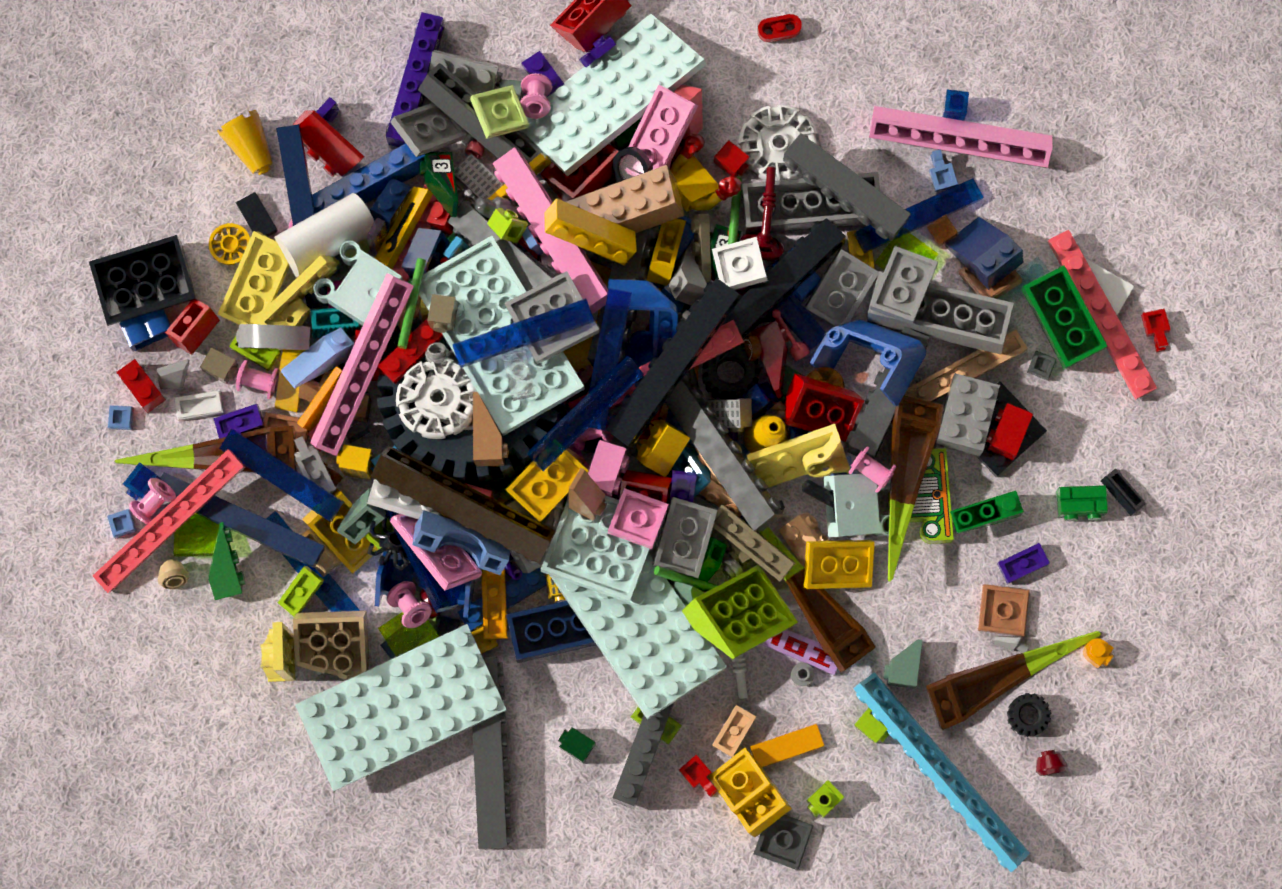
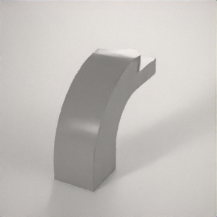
M240 324L236 333L238 348L309 350L310 327Z

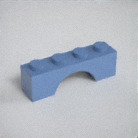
M423 510L415 525L413 546L433 553L445 545L460 547L472 555L478 568L501 575L509 561L510 550L494 540L485 538L473 529L465 528L457 521Z

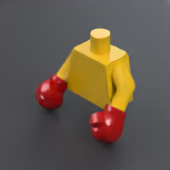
M691 134L685 139L680 154L670 168L676 178L682 207L685 211L692 209L696 211L711 210L722 200L725 201L737 195L741 190L742 183L739 178L735 176L726 177L718 184L693 156L705 144L704 137L699 134Z

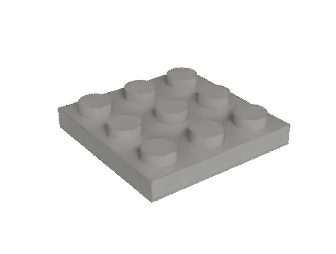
M567 271L505 302L508 312L537 365L600 333L596 322Z

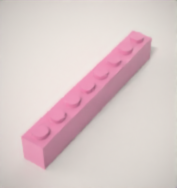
M874 106L869 138L1046 168H1048L1053 148L1052 135Z
M514 147L493 163L497 170L494 173L501 183L505 182L508 187L505 191L512 201L516 200L519 207L517 210L523 219L527 218L531 225L528 228L531 233L542 241L540 247L547 256L550 255L554 260L551 264L558 274L566 271L569 273L592 315L608 303V288L581 247L545 233L544 212L553 201L524 155Z
M388 273L386 274L310 441L316 448L337 456L414 285Z

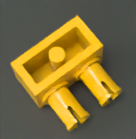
M656 419L651 421L654 426L649 424L651 435L648 440L641 439L639 443L642 446L637 444L638 455L636 458L644 466L666 477L687 445L690 437L668 422Z

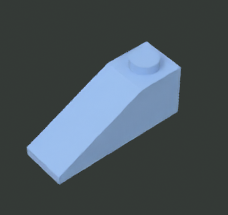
M339 328L321 337L309 347V350H305L285 366L281 373L295 389L332 370L336 366L347 362L354 343L343 329Z

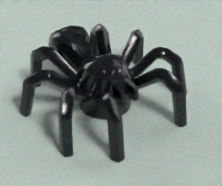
M386 514L381 524L386 535L375 533L376 522L374 520L369 528L373 537L380 538L379 547L382 548L373 552L374 544L370 543L367 553L371 556H377L384 551L387 552L385 557L383 555L380 556L379 566L386 565L390 556L394 554L393 565L396 569L402 571L407 565H414L420 559L399 532H389L387 530L386 522L388 515ZM398 553L404 561V564L401 566L398 565Z

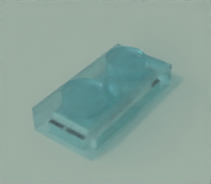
M1036 257L1017 271L1022 278V283L1007 293L1014 301H1017L1024 296L1021 290L1024 285L1050 273V271L1040 258Z

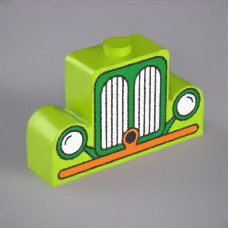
M946 448L933 449L909 523L923 522L919 535L922 541L927 544L952 543L954 538L950 514L951 501ZM888 492V505H889V506H890V492Z

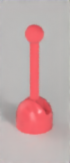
M474 139L467 144L465 152L468 155L472 154L477 159H481L484 153V146Z
M777 309L774 310L772 317L778 320L781 327L785 328L787 336L792 343L790 348L791 356L794 361L802 359L810 353L809 348L805 343L795 341L781 318V312Z

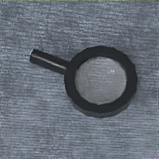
M627 147L619 151L614 156L612 162L614 177L600 189L653 170V165L646 153L637 147Z

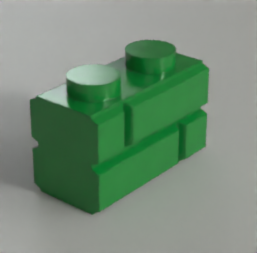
M1106 485L1059 487L1056 490L1058 517H1064L1065 521L1079 520L1078 517H1087L1088 520H1101L1102 516L1108 513Z

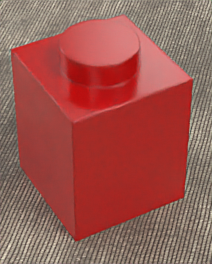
M730 140L714 156V164L729 176H743L749 168L747 164L749 156Z
M434 201L426 222L435 230H440L444 234L451 235L454 229L448 223V220L451 218L450 214L440 202Z

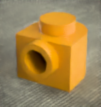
M1096 638L1084 646L1083 655L1096 668H1099L1102 664L1106 667L1114 657L1111 653L1114 648L1106 641Z

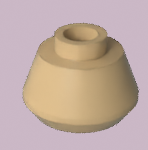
M173 559L167 560L160 567L158 584L165 589H177L186 584L190 575L181 562Z

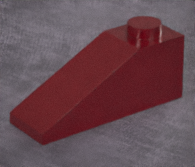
M777 321L752 330L751 333L756 335L760 341L762 350L760 356L776 396L781 398L788 350L785 341L789 340L785 328H779Z

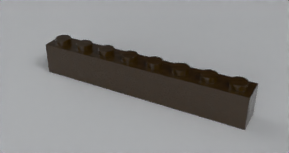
M387 445L381 453L371 475L380 484L397 490L403 496H409L421 505L440 512L442 516L451 518L461 523L465 528L473 529L485 538L494 540L502 544L506 549L513 550L523 555L526 559L539 564L556 533L555 530L390 445Z

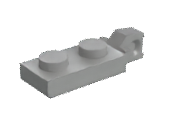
M303 437L295 439L294 442L299 452L294 454L295 460L315 500L318 501L336 492L337 490L317 449L313 445L307 447Z

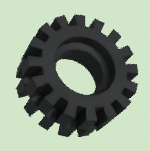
M1025 693L1018 696L1008 707V724L1012 726L1011 729L1013 731L1015 730L1017 734L1024 735V737L1040 734L1048 727L1051 721L1050 715L1052 713L1048 708V702L1046 703L1042 696L1038 697V694ZM1031 706L1036 709L1038 718L1035 723L1027 724L1022 721L1020 712L1023 707Z

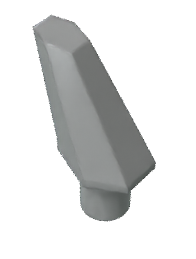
M995 636L990 642L1011 651L1016 649L1021 653L1027 652L1029 646L1020 641L1021 636Z

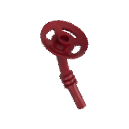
M767 167L765 193H763L765 198L762 199L764 202L762 203L764 213L761 232L747 233L740 239V241H743L747 238L757 237L762 260L779 259L785 250L783 244L770 235L773 208L776 207V193H774L775 167Z

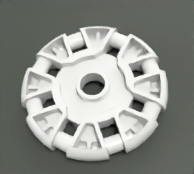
M778 105V107L771 108L766 106L754 112L750 116V120L743 124L739 134L738 145L749 156L747 161L748 169L750 172L754 171L759 175L758 178L766 181L767 167L776 168L775 181L798 179L803 176L798 171L793 172L788 168L787 171L779 172L778 166L785 165L783 161L784 153L800 133L818 146L820 145L817 142L816 136H818L815 125L808 116H803L799 113L800 110L787 105ZM779 116L780 120L772 121L771 117ZM795 120L799 125L794 128L790 125L791 121ZM756 125L763 127L760 132L754 129ZM782 138L786 144L782 148H777L773 145V140ZM756 143L757 149H750V144ZM761 159L767 163L765 167L759 164Z
M449 358L440 364H435L434 362L422 363L421 361L406 372L402 384H399L397 389L396 407L400 409L401 413L399 416L402 422L412 432L415 433L417 431L422 434V437L428 439H445V436L453 433L456 435L470 425L473 421L471 419L473 416V392L477 391L471 382L472 379L468 378L461 364L458 365L454 363L453 359ZM434 370L435 375L427 378L426 372ZM450 371L455 373L452 378L447 375ZM413 383L418 384L415 390L410 388ZM467 386L468 391L461 393L459 387ZM436 392H441L444 394V398L441 402L435 403L431 400L432 395ZM415 402L416 408L409 410L408 405ZM460 405L466 407L464 413L458 411ZM423 417L429 420L426 425L421 423ZM450 420V425L442 427L441 422Z

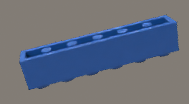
M407 144L396 148L312 194L315 214L352 193L358 195L364 203L373 200L382 193L391 178L404 183L420 174V161H424V155L416 157Z

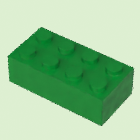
M1065 265L1022 287L1021 290L1064 370L1107 347Z

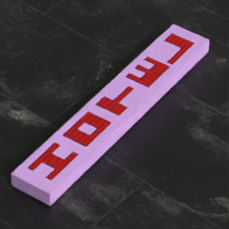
M785 630L760 644L833 676L837 670L835 663L828 653H824L820 643L792 631Z

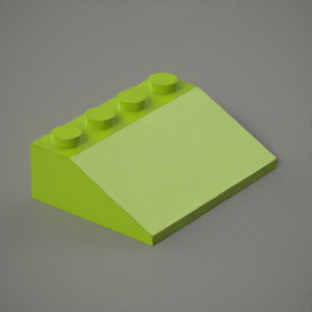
M759 565L696 597L682 610L697 633L732 659L798 623Z

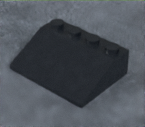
M177 235L89 261L107 326L196 299L183 245Z

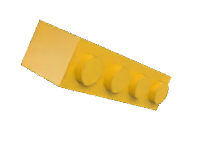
M557 198L544 212L545 233L622 265H625L636 253V235L633 230Z

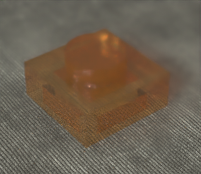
M946 214L927 226L928 232L939 247L958 235V231Z

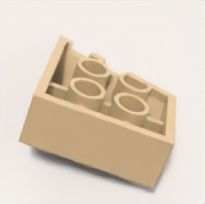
M367 611L296 613L293 618L296 666L321 673H329L345 680L369 670Z

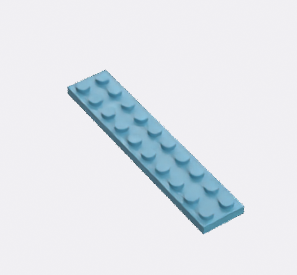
M874 672L853 689L856 691L858 699L868 705L875 719L886 726L889 735L893 739L898 740L903 746L905 754L913 758L919 765L920 771L934 782L936 790L946 796L953 810L964 817L967 826L972 831L977 832L982 838L984 846L995 853L999 863L1010 872L1014 871L1030 852Z

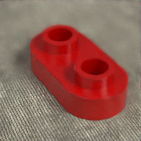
M794 14L766 18L759 23L757 33L764 42L790 39L799 35L802 22ZM793 25L794 29L788 30L786 26ZM766 29H771L772 34L768 35L764 31Z

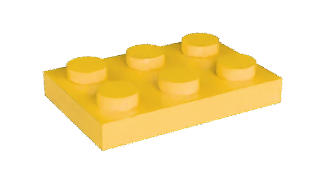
M553 439L506 491L541 522L569 493V487L580 468L586 472L588 470L556 439Z
M872 540L806 541L804 587L806 589L872 587L875 542Z

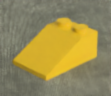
M336 488V492L323 499L302 520L353 574L372 557L367 553L371 542L363 537L358 543L354 544L337 532L353 504ZM374 546L372 551L375 552L379 549Z

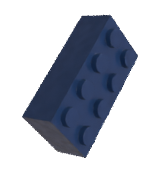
M567 601L506 614L517 663L596 646V643Z

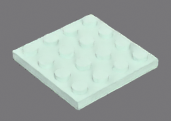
M605 495L604 503L607 506L601 516L597 515L594 521L569 509L568 497L556 533L541 567V572L630 603L650 549L608 534V529L619 500Z

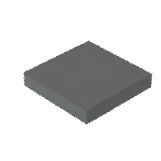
M783 815L760 833L753 854L798 871L814 825Z

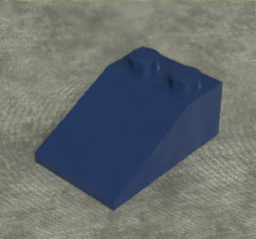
M981 217L976 218L944 243L946 248L988 290L1024 263L1023 250L1006 233Z

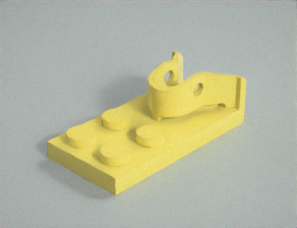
M253 231L217 315L239 325L260 324L256 317L275 300L290 266L276 240L263 235L261 232Z
M320 255L256 317L257 321L261 325L302 326L311 311L302 299L308 293H314L315 282L325 277H331L337 271L335 267L340 262L335 257Z
M835 424L747 454L748 460L755 468L754 473L767 484L768 488L806 474L811 477H823L832 473L847 472L848 474L850 470ZM823 468H829L827 471H823Z
M272 622L273 629H269L267 639L263 644H260L262 653L260 666L264 670L268 682L296 681L294 633L283 622Z

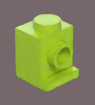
M503 208L495 209L487 222L488 226L500 239L518 243L528 226L526 221L518 219V215L510 209L505 211Z
M868 708L854 726L875 744L878 740L883 743L889 736L887 728L870 714L872 710Z
M827 780L806 800L809 803L807 808L815 817L820 815L823 818L844 796ZM821 796H826L829 801L827 804H821Z

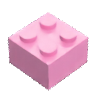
M601 440L598 442L588 474L606 496L613 498L614 495L618 496L622 483L620 476L621 473H626L630 462L626 448Z

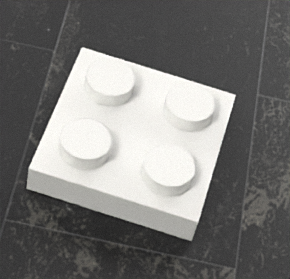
M757 237L712 249L719 280L733 290L768 281Z

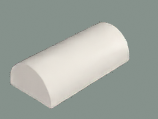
M352 193L275 236V239L294 275L299 277L320 255L334 257L340 254V247L344 242L354 241L359 243L375 234L376 225L365 203L358 195Z

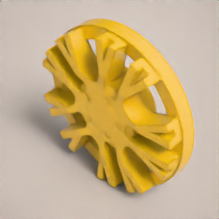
M226 223L220 225L210 235L209 251L213 258L221 264H238L243 256L238 251L239 248L245 251L247 247L241 246L240 243L247 240L248 245L250 236L246 229L238 224ZM226 228L228 235L224 236L222 230ZM231 228L238 229L235 235L230 234ZM217 233L223 237L221 241L214 240ZM242 233L245 234V235L242 236L240 239H237V237H238L239 235H241ZM213 245H221V247L213 248ZM220 250L224 251L220 258L215 254ZM234 253H237L239 258L233 260L232 256ZM226 254H229L228 260H225Z

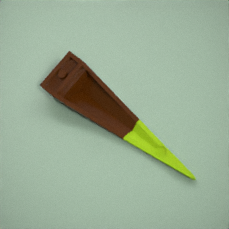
M905 395L902 397L899 405L896 406L894 419L892 420L891 468L895 465L896 469L893 471L894 474L891 477L889 582L894 578L917 495L941 427L943 413L942 404Z
M294 426L268 427L196 444L116 459L114 462L117 464L206 470L229 449L245 465L241 472L261 474L296 473V457L294 455L296 453L294 442L295 429Z
M768 527L764 531H759L764 538L796 563L784 579L824 653L829 654L840 672L845 671L875 649L876 646L864 627L836 602L825 589H806L804 587L805 568L788 551Z
M1099 631L1091 632L946 675V678L926 685L940 728L944 730L964 722L1008 690L1056 660L1097 638L1101 633Z

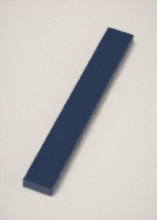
M300 124L276 128L293 226L315 214ZM327 286L319 290L320 295H327ZM308 293L305 296L309 309L328 306V303H321L317 300L315 293Z
M163 472L160 480L173 489L176 497L190 485ZM214 496L195 513L219 525L221 522H224L226 528H230L234 532L312 568H315L325 550L324 545L217 496Z

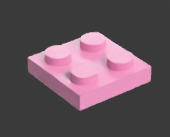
M624 488L609 526L608 534L652 549L669 504Z

